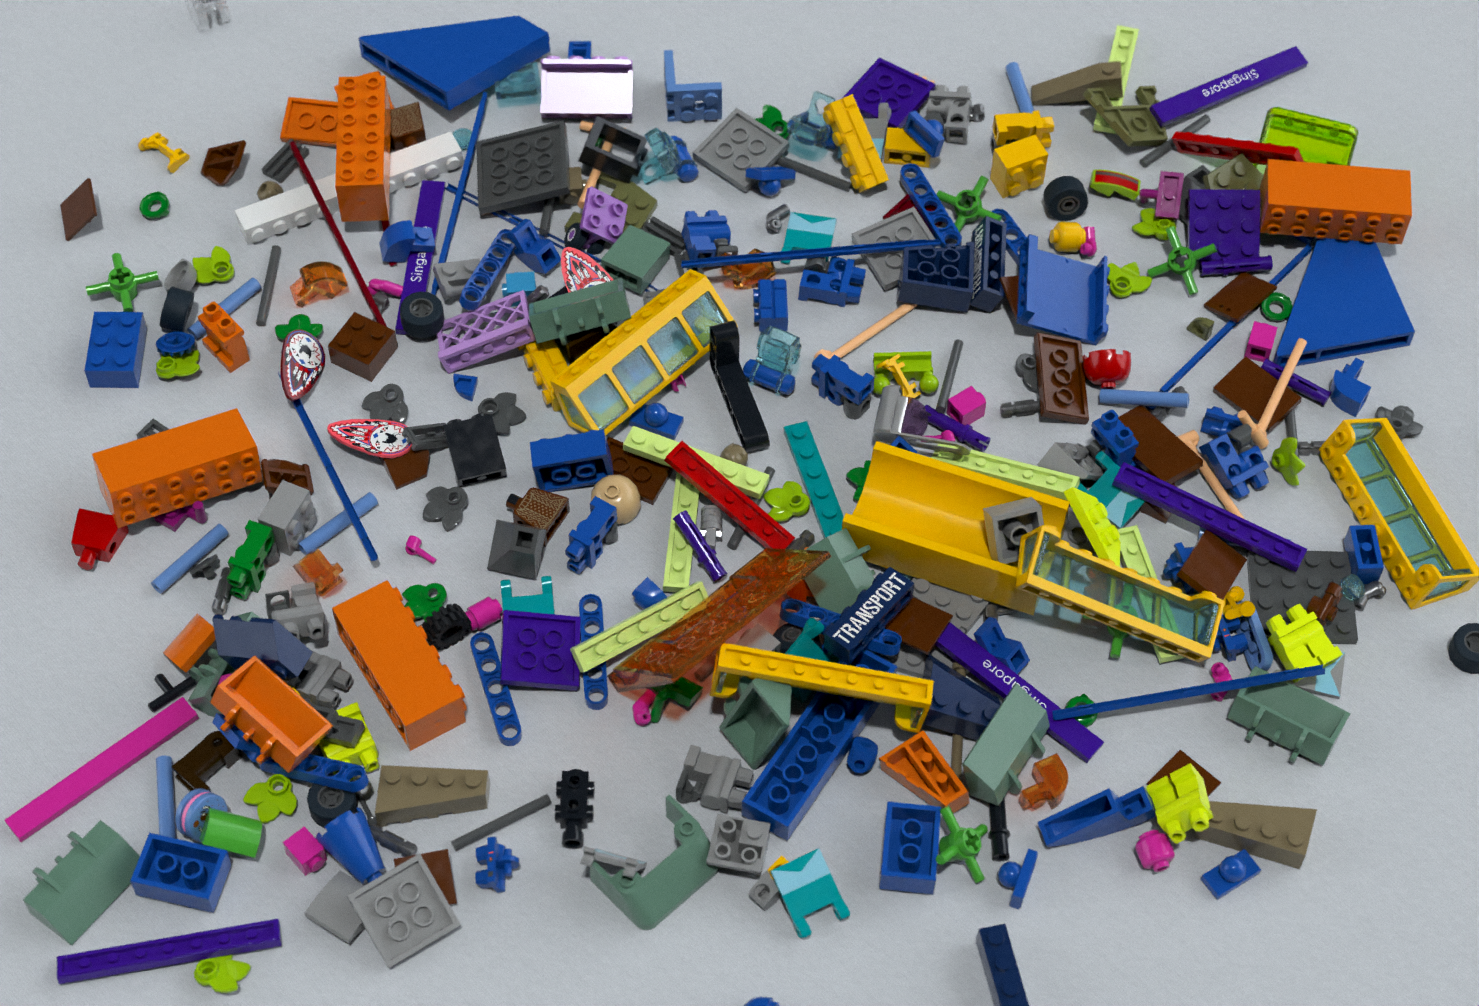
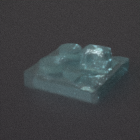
M537 62L526 63L518 71L511 73L501 81L498 79L494 82L497 100L524 96L533 97L542 94Z

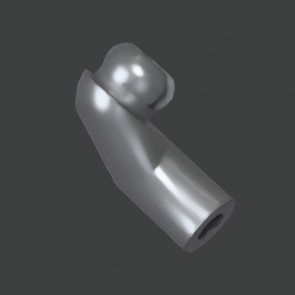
M782 204L767 214L766 227L770 232H778L782 226L781 219L790 214L786 204Z
M1372 581L1360 587L1354 599L1355 609L1363 611L1368 598L1373 595L1376 598L1383 597L1386 594V588L1382 586L1383 584L1379 581Z

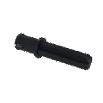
M1004 797L999 806L989 803L991 823L989 838L992 839V857L995 861H1006L1010 858L1008 850L1010 831L1007 830Z

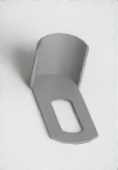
M887 385L882 389L873 429L876 437L893 443L900 436L912 447L964 456L970 454L971 449L959 442L901 433L908 397L899 395L901 385ZM912 439L955 446L958 449L919 443Z

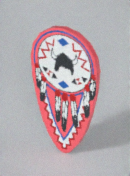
M572 247L563 249L561 269L568 293L613 280L589 255Z
M349 419L334 422L327 426L328 433L334 439L368 455L381 458H396L408 453L412 444H408L406 441L408 437L402 435L404 428L407 426L395 421Z

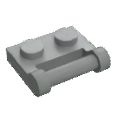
M480 259L434 264L433 272L444 299H452L453 296L461 295L462 289L480 263ZM474 281L478 286H486L482 281Z

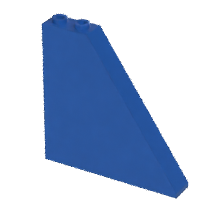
M519 15L366 35L358 38L361 57L448 111L550 52L549 33Z
M1318 238L1276 352L1274 363L1285 368L1299 338L1306 340L1307 344L1296 366L1410 346L1415 330L1376 242Z

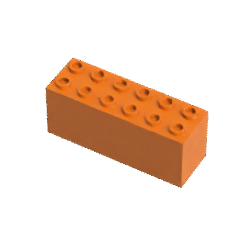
M385 75L339 77L335 187L342 222L389 220L391 110Z
M1268 159L1260 186V233L1402 244L1412 217L1411 175L1409 170Z
M237 408L92 454L100 491L118 528L192 505L196 501H204L263 481L257 445Z
M388 580L333 607L332 611L339 637L407 747L412 751L465 723L464 712L467 711V707L463 701L465 698L464 692L459 684L454 685L451 681L452 674L446 664L441 665L438 660L440 659L439 653L434 645L429 646L426 640L428 638L421 625L416 626L412 610L409 606L404 607L402 604L403 598L397 587L392 588Z

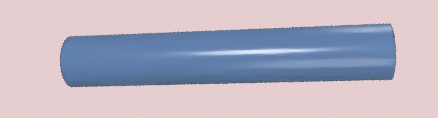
M1011 62L1006 65L1005 69L1020 112L1032 114V111L1035 110L1017 62Z
M252 277L218 305L229 315L261 289V285ZM199 320L187 329L195 340L206 333V329Z
M1101 389L1099 396L1100 403L1189 407V393Z
M368 492L352 505L358 517H361L375 507L378 501L371 492ZM343 510L299 543L300 551L307 556L350 525L352 522L346 510Z
M218 523L151 582L153 588L162 594L229 535L226 528Z
M164 755L156 758L159 835L176 839L172 757Z

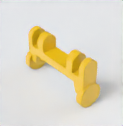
M159 132L149 138L141 139L138 144V148L141 151L155 148L170 159L167 170L171 173L176 172L179 166L189 160V154L184 153L182 149L177 148L173 151L166 146L168 139Z
M899 354L877 364V369L882 367V369H887L893 374L898 385H901L902 396L908 397V403L921 394L920 391L915 393L912 391V389L917 387L916 383L914 382L909 385L900 368L905 366L904 362L902 361L898 364L896 362L901 357Z
M1239 586L1232 587L1223 599L1225 604L1222 613L1228 620L1240 616L1250 617L1255 612V606L1250 601H1244L1241 604L1235 603L1244 598V591Z

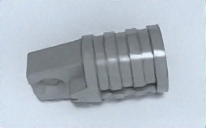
M706 505L701 508L700 532L710 548L715 550L716 539H722L723 511L716 505Z

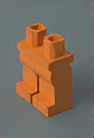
M215 301L203 307V313L198 316V320L206 329L207 336L202 339V343L231 373L250 361L246 343L242 337L244 330Z

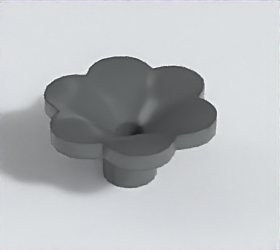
M215 554L193 567L190 571L191 575L196 572H203L207 579L215 575L216 573L211 566L218 556Z

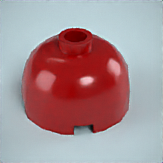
M1104 349L1089 352V357L1083 355V367L1087 379L1094 385L1101 386V389H1116V385L1123 383L1130 375L1131 353L1123 350L1122 355L1116 354V349Z

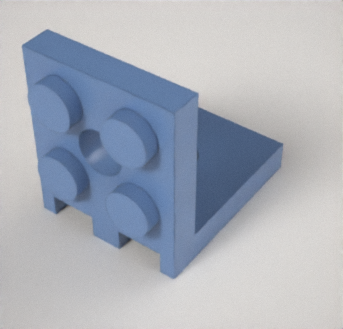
M664 50V84L668 122L722 119V83L676 84L673 50Z

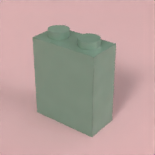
M629 225L603 256L601 267L613 280L622 278L624 287L642 294L668 262L670 243L642 229Z

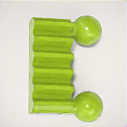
M931 351L873 353L874 393L881 395L882 389L890 385V381L894 378L890 371L882 369V367L877 369L876 365L897 354L901 356L896 360L897 364L902 361L905 364L900 369L907 381H910L911 378H915L916 381L920 380L919 386L925 393L930 394L937 390L939 382L933 375Z

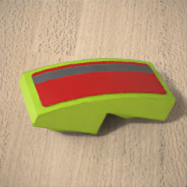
M1094 169L1091 173L1090 187L1109 197L1116 191L1124 197L1135 200L1139 195L1141 180L1120 172Z

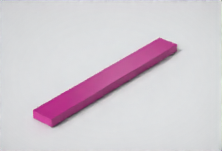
M181 697L4 820L6 825L18 840L23 842L199 719L198 714Z

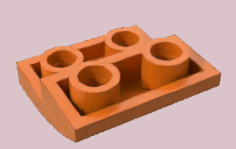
M197 613L163 653L187 673L216 640L214 627Z

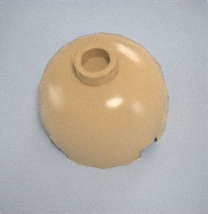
M622 475L603 477L595 484L591 492V501L596 496L617 508V524L629 523L637 516L641 508L640 494L637 486L629 478Z

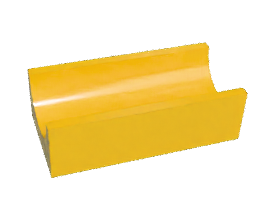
M876 441L861 496L852 515L845 514L842 521V530L847 528L858 550L867 545L871 547V550L862 556L866 562L885 568L891 567L897 572L921 578L928 582L1034 616L1040 597L1016 588L1018 561L1004 564L994 561L990 556L983 508L1032 497L1041 505L1044 524L1055 526L1058 532L1061 533L1062 540L1070 502ZM1048 552V554L1038 556L1033 575L1047 580L1056 555ZM1031 558L1026 559L1024 573L1028 570Z

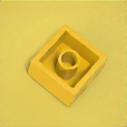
M1032 135L994 149L990 180L1002 198L1017 195L1030 188H1037L1044 183L1048 153L1037 136Z

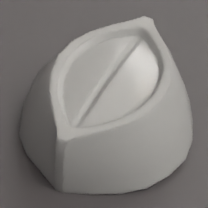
M181 259L168 273L164 287L167 290L170 287H176L190 291L197 278V272L189 261Z

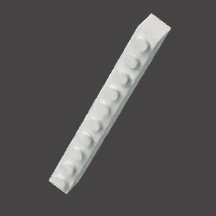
M452 132L390 153L389 193L463 166L462 150ZM336 174L315 181L331 214L340 211L335 187ZM309 184L235 210L238 226L248 245L324 218Z

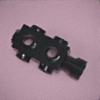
M580 769L562 771V780L556 783V797L561 798L560 805H555V821H560V828H565V831L562 833V845L565 848H581L584 840V834L581 832V829H587L588 821H593V805H589V797H594L595 783L590 781L589 771H582Z

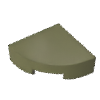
M1198 317L1192 320L1187 326V330L1207 341L1212 334L1215 321Z

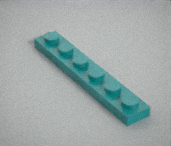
M804 421L784 426L785 438L807 496L810 499V504L822 536L826 538L842 530L843 513L808 422Z

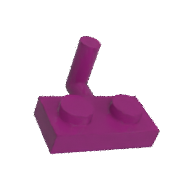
M1161 171L1158 190H1140L1139 197L1141 203L1146 204L1149 199H1157L1156 219L1179 221L1184 173Z
M196 501L192 505L155 516L154 519L156 522L176 532L188 517L200 524H204L207 521V516L202 501Z

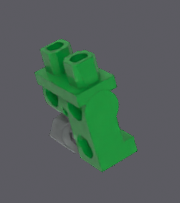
M249 520L245 527L247 538L244 544L236 549L235 557L231 556L228 560L230 573L227 576V581L233 586L231 593L234 597L243 600L247 599L251 591L258 593L260 590V583L266 576L264 564L272 565L280 560L273 529Z

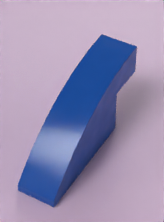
M1144 786L1121 797H1118L1108 788L1037 823L1046 846L1055 847L1106 836L1156 817L1152 798Z

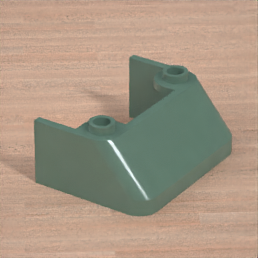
M670 794L666 797V817L675 825L674 836L682 844L643 878L637 872L634 878L623 876L624 869L611 877L595 860L590 867L591 882L642 930H651L659 925L719 871L718 866L706 864L711 843L699 822Z

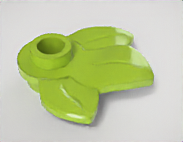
M1153 208L1141 210L1140 216L1142 221L1133 225L1132 229L1145 236L1155 234L1156 238L1160 240H1168L1169 237L1166 229L1175 226L1176 229V220L1156 219V209Z
M215 246L211 257H194L192 262L197 271L196 282L208 284L213 281L226 282L234 276V267L230 263V254L222 247Z
M1136 262L1129 263L1122 268L1113 263H1109L1107 266L1110 268L1107 278L1110 282V291L1117 297H1128L1132 292L1140 293L1146 291L1152 283L1151 277L1140 276Z
M199 350L191 351L189 354L184 353L182 356L162 355L156 364L158 377L170 379L175 376L183 377L194 374L200 369V365L197 364L200 356Z
M1288 437L1282 440L1280 448L1274 450L1272 464L1283 474L1285 480L1290 485L1297 486L1299 485L1297 474L1304 469L1305 463L1295 455L1297 439Z
M786 481L783 489L772 488L763 495L765 501L772 506L768 515L777 522L786 521L793 515L802 516L809 510V497L802 492L800 484L794 481Z
M274 774L266 782L254 784L246 792L243 799L246 804L258 805L257 813L262 823H269L275 820L280 812L292 815L297 806L296 796L291 792V781L282 774ZM277 786H283V789L279 791L274 790Z
M233 954L200 961L194 971V977L197 983L210 985L214 991L229 993L238 989L237 981L243 979L251 967L250 964L232 960Z

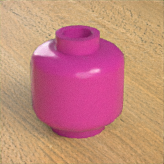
M1151 830L1140 835L1135 849L1142 866L1145 869H1154V872H1160L1169 868V862L1174 859L1175 853L1167 834L1159 833L1158 830Z

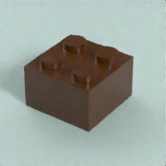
M356 312L351 315L328 345L332 364L370 382L374 380L398 348L394 330Z

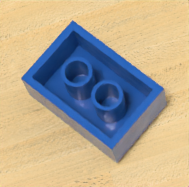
M94 312L84 370L90 388H139L147 336V326L143 312Z
M604 429L590 430L574 435L566 434L562 437L551 439L543 438L530 442L532 468L541 490L553 492L594 485L603 477L614 475L612 457Z
M887 801L879 889L934 894L941 807Z
M149 833L130 882L136 895L214 913L232 863L227 850Z

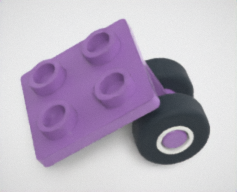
M592 186L587 188L581 223L576 222L569 227L564 238L565 247H572L578 250L584 248L587 249L588 253L597 255L603 251L605 241L613 245L623 233L627 204Z

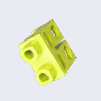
M1300 604L1293 606L1286 612L1292 623L1287 625L1280 614L1266 622L1271 633L1268 641L1271 646L1273 645L1286 670L1322 664L1323 668H1325L1343 655L1338 646L1334 647L1322 625L1316 620L1317 616L1315 613L1307 614ZM1304 678L1293 679L1292 681L1296 683Z
M357 702L336 710L340 716L362 720L365 728L354 748L322 739L318 745L324 757L363 765L366 772L378 769L376 744L366 726ZM333 771V774L336 775L339 771Z
M1191 763L1170 773L1171 780L1168 776H1165L1146 786L1155 807L1158 824L1175 844L1185 840V832L1192 828L1199 832L1209 828L1208 820L1214 818L1210 810L1204 780Z

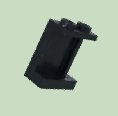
M480 413L472 416L471 419L463 421L461 419H454L443 425L444 436L447 440L455 471L457 487L506 477V466L492 414Z

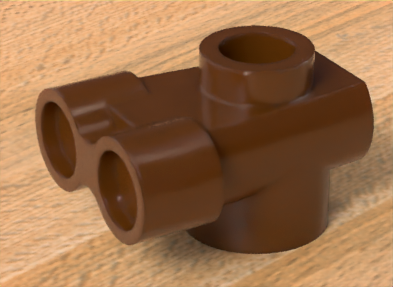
M1330 582L1323 598L1316 595L1313 596L1308 605L1307 614L1314 612L1317 616L1316 620L1322 626H1325L1327 620L1332 622L1338 611L1336 606L1343 596L1341 594L1342 587L1334 582Z

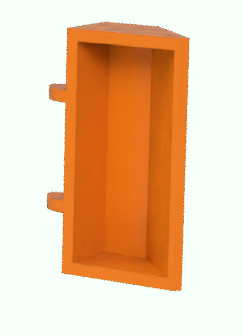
M253 656L221 682L210 701L213 706L225 715L224 720L226 722L220 727L223 732L229 731L236 725L245 733L243 738L246 741L251 739L261 748V754L256 758L259 764L264 763L271 757L288 773L307 758L334 726L257 656Z

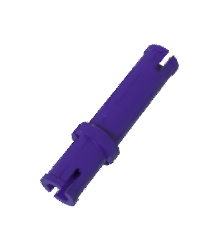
M1271 255L1238 259L1221 257L1220 260L1200 261L1199 263L1201 276L1214 274L1228 276V273L1270 271L1273 268Z
M1268 358L1265 359L1261 366L1262 369L1277 380H1279L1284 370L1282 366L1270 361ZM1295 373L1292 374L1287 386L1321 403L1323 406L1327 403L1332 393Z
M926 405L923 408L931 416L921 412L920 419L944 431H952L954 436L958 438V441L962 443L967 442L982 452L987 449V446L979 443V441L981 440L989 445L990 437L976 432L969 424L963 425L943 413H938L930 405Z
M687 510L676 515L673 520L698 556V562L703 564L710 574L713 582L726 576L728 573L717 559L716 551L707 544Z

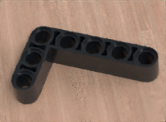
M733 320L710 326L709 358L713 374L741 445L746 452L769 447L770 441L739 362L740 337L737 325Z

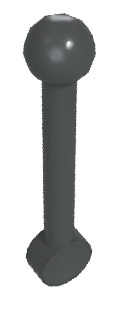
M355 792L368 817L369 827L373 824L377 825L376 817L372 815L361 792Z

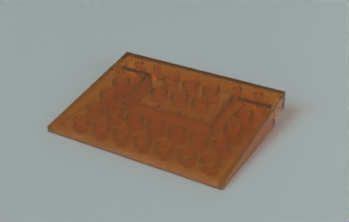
M765 548L732 574L727 582L655 639L651 638L617 665L613 672L608 675L609 680L618 693L676 682L832 556L828 551Z

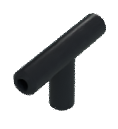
M162 673L157 674L154 680L164 694L148 703V707L151 712L157 711L196 685L195 679L190 676L173 687Z

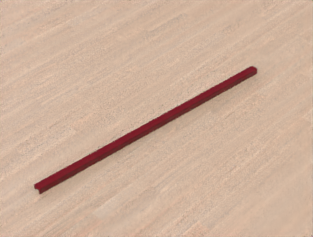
M295 141L290 142V148L377 323L387 327Z

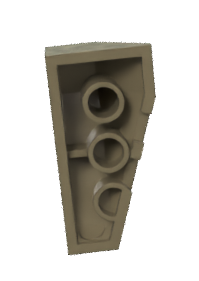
M1121 61L1096 63L1032 85V105L1084 101L1086 98L1083 94L1088 88H1103L1108 98L1123 97Z

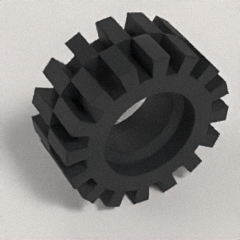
M455 603L453 605L447 604L446 608L444 606L439 607V611H433V615L426 618L427 622L422 623L428 643L434 645L438 650H442L443 647L448 649L451 644L453 646L456 645V641H461L464 638L463 635H467L469 633L468 629H471L470 619L460 605Z

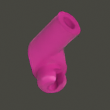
M1089 226L1084 227L1086 241L1081 245L1080 252L1091 257L1097 252L1095 227Z
M374 278L368 282V289L372 295L382 291L400 297L403 291V286L390 281Z
M1217 662L1212 665L1211 671L1215 683L1232 680L1228 668L1223 663ZM1228 691L1211 693V697L1221 702Z
M647 689L632 706L634 721L640 726H646L651 720L649 706L654 702L656 694L650 689Z

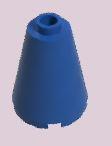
M358 807L356 808L357 813L353 814L349 810L329 822L325 826L327 832L323 836L318 833L316 840L364 885L382 876L385 867L363 810Z

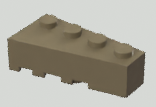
M381 765L375 808L377 825L385 827L388 826V823L401 822L402 824L412 822L411 819L423 817L431 819L437 818L440 814L452 813L454 815L488 809L490 791L488 770Z
M1209 801L1210 810L1214 818L1208 820L1209 828L1201 832L1196 831L1195 838L1237 851L1245 849L1250 855L1296 869L1301 868L1307 853L1317 809Z

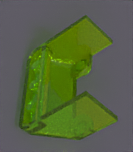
M1272 107L1267 111L1259 143H1272L1274 145L1298 148L1304 162L1350 166L1359 131L1351 124L1281 107Z

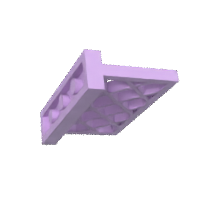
M524 290L480 306L476 310H470L444 320L443 327L437 333L440 349L438 357L448 374L536 340L529 319V306ZM521 300L516 309L510 308L513 303ZM499 310L493 318L488 316L491 311ZM509 313L511 316L506 322L502 321L501 318L504 314ZM518 317L524 318L515 322ZM476 318L472 326L465 325L468 320ZM483 321L489 323L484 330L478 329ZM496 325L501 326V328L493 330ZM455 327L449 335L443 333V330ZM461 330H465L467 332L462 339L456 337ZM473 334L480 335V336H477V337H475V338L470 339V338L473 336ZM452 342L457 343L456 345L449 347V345Z

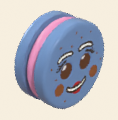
M200 788L189 792L181 800L176 811L175 822L178 831L197 842H201L199 837L209 807L228 812L225 800L206 789Z

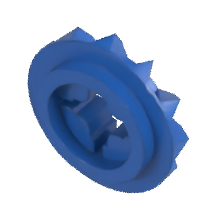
M184 332L167 333L156 341L157 352L162 353L163 356L171 355L172 357L176 355L182 356L184 353L189 354L195 348V338Z

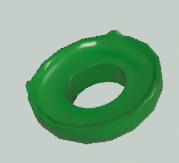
M160 191L146 195L139 205L142 215L148 219H157L169 214V200ZM156 203L161 204L157 211H150L152 205Z
M1279 292L1270 294L1262 301L1261 305L1265 317L1276 322L1288 318L1293 307L1290 298ZM1277 303L1281 305L1283 311L1281 313H1273L1270 310V305Z
M1082 694L1081 696L1071 698L1066 703L1065 708L1094 704V702L1086 694ZM1098 713L1073 718L1083 726L1089 727L1096 721Z

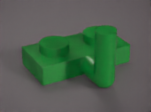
M658 664L646 676L644 682L645 685L659 692L654 699L650 721L659 722L664 702L669 697L679 704L690 707L701 696L703 687Z

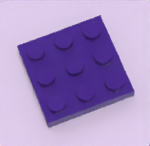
M879 57L842 98L853 94L861 115L868 119L878 118L879 104L888 103V107L892 111L888 120V127L902 128L906 124L909 113L917 111L929 98L930 91H935V83Z
M1188 190V248L1195 251L1214 243L1217 249L1216 253L1197 261L1220 260L1221 257L1238 259L1260 256V190Z
M504 610L502 614L500 684L578 691L579 668L570 648L580 644V617Z

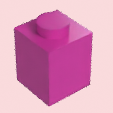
M1254 321L1244 357L1246 356L1249 359L1264 362L1266 358L1269 359L1278 327Z
M970 386L948 399L946 413L950 418L963 425H970L984 416L986 408L985 397Z
M305 826L283 842L287 856L305 876L311 872L318 871L327 860L324 847Z

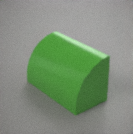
M209 807L199 839L204 845L255 858L261 838L262 822Z

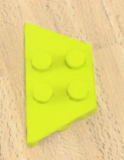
M1071 487L1063 491L1098 558L1110 559L1115 562L1116 566L1120 567V535L1117 528L1110 524L1105 506L1099 503L1096 497L1077 488Z

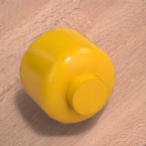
M1058 222L1054 229H1051L1049 240L1058 252H1077L1086 241V232L1077 222Z

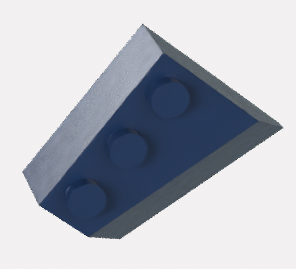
M967 242L965 246H955V243L946 244L942 248H934L932 245L904 247L898 280L897 301L967 312L973 295L975 242Z
M215 614L212 618L218 655L235 670L253 656H257L284 681L298 677L313 653L275 619L252 617L250 621H243L239 616H231L229 620H226L222 615Z
M926 655L923 679L933 680L934 682L931 706L923 724L978 740L1000 707L1001 702L999 698L932 655Z

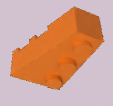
M924 730L879 758L880 767L883 772L931 806L943 808L949 805L952 812L955 813L970 803L968 790Z

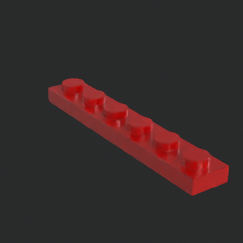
M1175 131L1172 137L1178 152L1226 160H1231L1235 156L1243 154L1251 163L1266 165L1268 159L1304 162L1299 149L1293 146H1280L1272 143L1265 144L1251 140L1243 141L1229 137L1222 138Z
M681 441L666 456L664 460L777 558L795 540L791 533L685 442Z

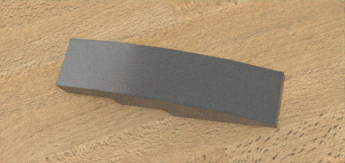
M302 697L334 725L324 736L323 740L351 748L355 747L365 728L362 720L340 716L336 709L314 705L310 698Z

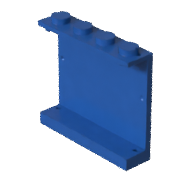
M1029 234L1020 246L1017 324L1097 345L1101 338L1107 335L1109 327L1106 324V316L1109 311V305H1107L1109 293L1107 278L1110 268L1107 267L1108 256H1104L1098 265L1094 266L1038 250V236Z

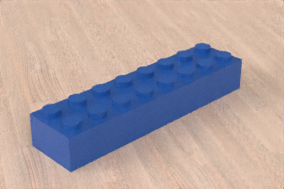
M865 648L849 664L855 667L897 673L896 665ZM841 659L838 662L839 664L848 665ZM818 691L742 800V816L750 820L770 823V832L788 841L849 751L854 738L860 735L880 705V702Z

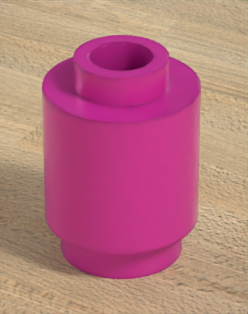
M489 596L468 607L465 614L471 621L470 630H481L501 619L500 613L503 610L496 598L492 600Z

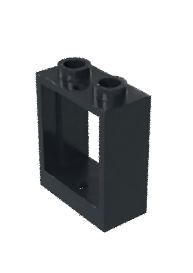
M597 116L578 161L629 184L632 176L637 177L641 170L642 164L639 163V160L643 162L648 152V149L645 148L648 138ZM598 137L634 153L632 162L596 147Z

